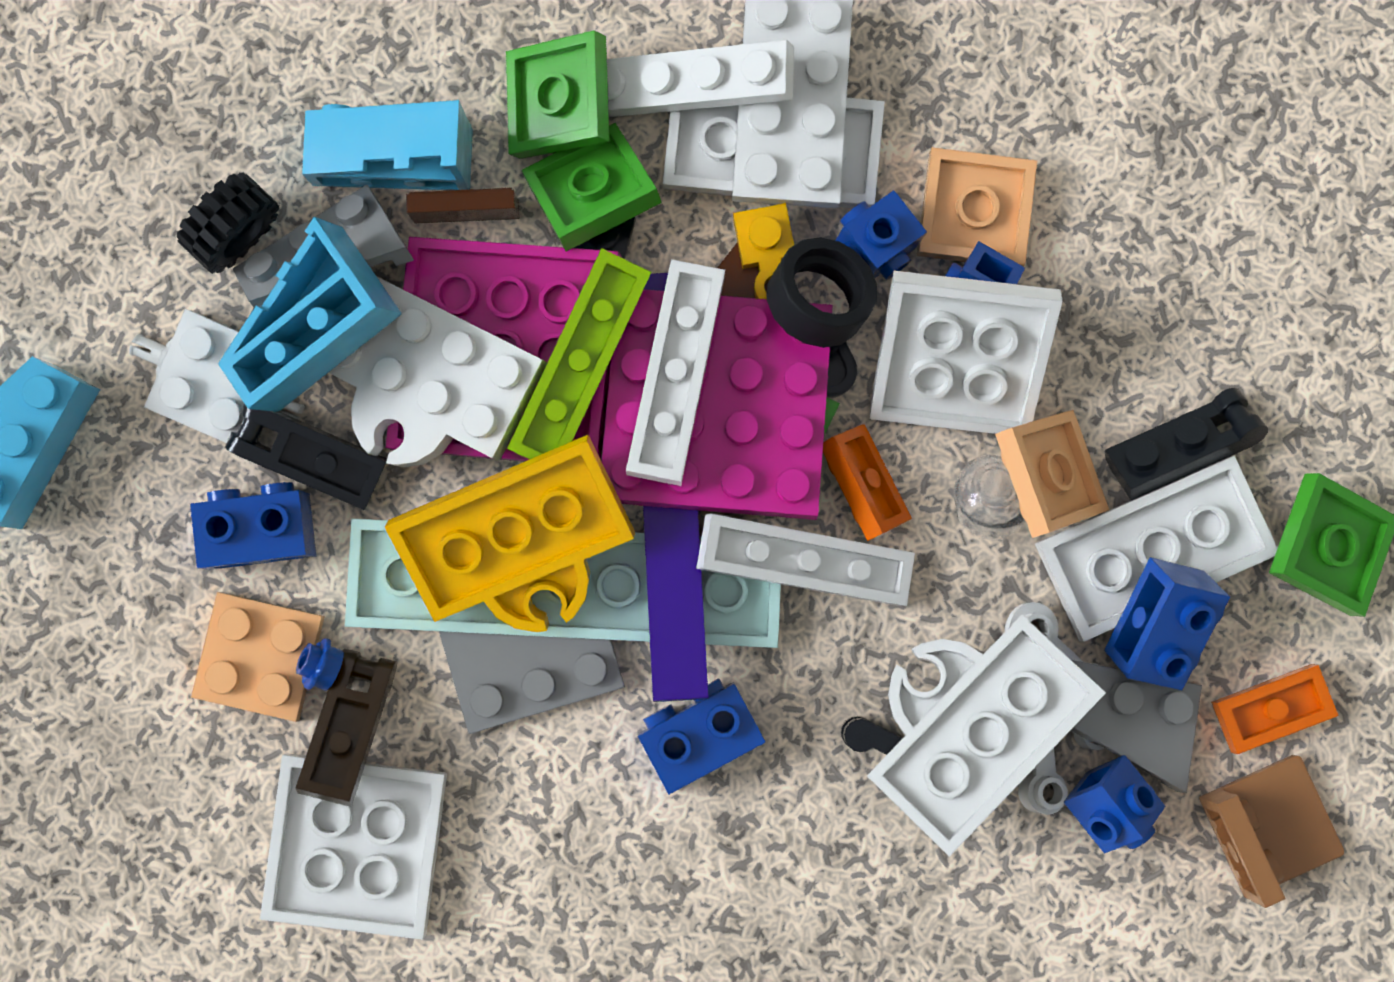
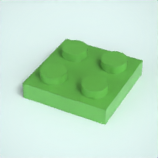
M593 30L506 51L509 155L524 159L609 141L607 48L605 35Z
M616 122L609 125L608 142L559 151L522 169V173L565 251L662 203L656 186Z
M1320 473L1304 474L1269 573L1349 616L1365 617L1394 536V514Z

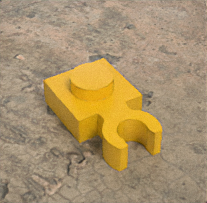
M786 203L733 213V223L742 268L747 269L758 266L759 273L754 283L756 299H767L764 285L770 280L788 249L794 246Z

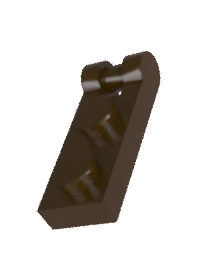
M344 648L340 671L334 683L328 689L295 789L298 794L352 807L388 693L392 688L397 661L380 658L378 662L361 658L360 652ZM354 680L370 682L368 693L350 689Z

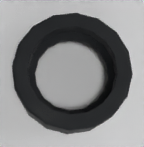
M822 237L804 239L788 249L767 284V302L773 318L790 336L804 344L822 348L837 346L852 338L870 316L877 302V282L870 266L855 250L845 244ZM809 271L822 274L834 281L844 292L849 304V311L843 314H832L823 312L809 304L797 288L794 280L795 274Z

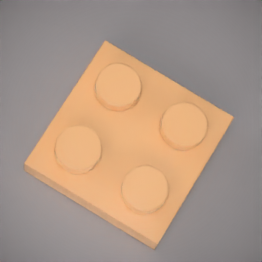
M932 147L928 157L920 223L927 233L918 244L917 256L966 262L977 242L980 241L1024 267L1027 255L1037 160Z
M1074 410L1015 426L995 434L1001 449L1002 462L1009 472L1019 500L1021 515L1028 525L1032 538L1109 511Z
M217 592L191 698L294 722L299 721L307 689L304 688L302 683V676L296 673V666L305 646L308 643L316 645L319 642L325 616Z

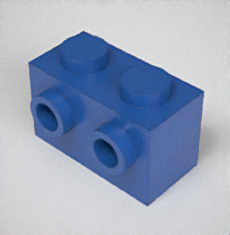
M293 482L260 486L261 495L241 497L240 489L207 492V502L190 504L197 569L214 570L317 557L310 493L300 490L294 491Z
M1150 557L1104 651L1128 679L1183 690L1192 671L1198 665L1201 653L1216 624L1223 617L1230 596L1204 570Z
M718 678L708 683L709 699L694 700L695 703L677 713L672 704L643 719L647 729L641 731L638 734V738L668 795L766 743L734 682L724 687Z

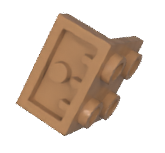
M1288 756L1198 797L1243 896L1264 908L1286 899L1280 884L1344 855V848L1300 756Z

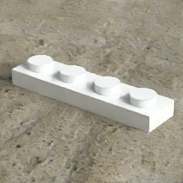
M788 40L607 59L609 117L793 100L794 46Z
M671 259L626 467V475L678 486L682 485L725 278V270Z
M706 514L696 569L896 606H907L915 553L727 516Z

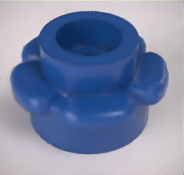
M324 638L316 645L308 643L303 649L297 662L296 673L302 676V683L305 689L310 690L313 687H317L326 691L334 683L340 671L344 654L342 650L331 646L330 639Z

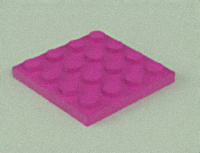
M409 237L408 250L414 260L406 263L403 290L548 363L600 250L572 248L565 251L563 247ZM609 251L622 258L618 251ZM611 360L572 440L574 441L589 435L600 459ZM399 422L389 425L387 429L385 448L395 450L404 440V429ZM454 438L441 454L492 459ZM506 448L500 460L525 462L530 459Z
M643 289L611 357L601 462L621 503L626 505L817 520L830 347L822 348L804 344L787 334L773 318L767 299L721 296L682 485L678 486L626 475V467L664 291ZM809 303L823 312L832 313L833 305Z

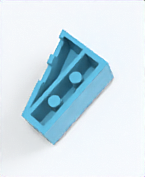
M459 100L365 107L327 104L322 106L321 110L305 111L302 174L312 186L362 188L368 185L370 188L469 190L473 129Z
M313 217L305 230L308 236L291 262L285 261L275 275L279 280L263 305L255 306L219 361L218 365L248 409L279 412L402 315L343 227Z
M33 356L0 386V527L23 529L101 390L58 366Z

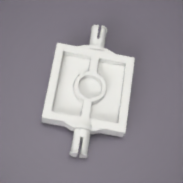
M185 309L173 338L166 346L146 338L142 334H137L132 342L150 349L151 352L138 346L130 345L129 354L157 365L156 379L144 408L227 443L231 432H238L244 417L240 414L244 402L218 363L239 331L192 310ZM292 401L284 408L297 414H302L305 406ZM283 409L279 411L298 420L301 418Z

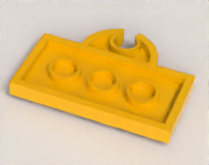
M589 435L389 519L385 525L392 543L434 622L484 602L497 619L515 629L532 632L547 631L549 625L547 613L538 609L532 602L531 596L540 590H549L557 594L562 604L560 616L567 623L576 615L586 600L590 577L587 558L633 540L635 536V530Z

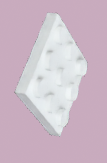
M894 270L871 397L870 419L992 434L1032 422L1061 310V289Z
M289 753L282 755L260 920L423 940L427 934L447 773L366 763L352 807L298 794L295 787L306 755Z

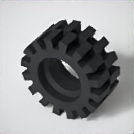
M239 172L238 175L232 174L227 177L225 183L222 180L216 183L214 191L210 194L206 191L200 197L203 201L198 206L193 205L188 213L191 216L182 220L180 224L182 229L177 232L176 237L178 238V243L210 273H221L225 267L229 269L234 266L239 257L243 258L248 253V250L260 241L259 238L272 228L270 223L276 221L278 216L276 212L279 210V205L249 175L244 172Z

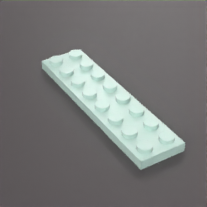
M351 519L345 627L650 642L644 533L635 532L633 540L587 558L590 577L586 600L576 615L567 623L560 616L562 604L557 594L549 590H540L531 596L532 602L538 609L547 613L549 625L547 631L532 632L515 629L497 619L484 602L434 622L385 529L388 520ZM701 570L705 644L778 648L781 584Z

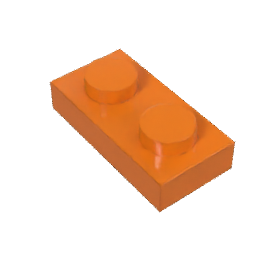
M865 424L842 432L823 442V454L827 460L828 467L835 476L851 508L852 515L860 525L867 541L912 519Z
M1309 664L1211 702L1229 749L1234 754L1243 753L1339 716L1320 667L1317 664Z

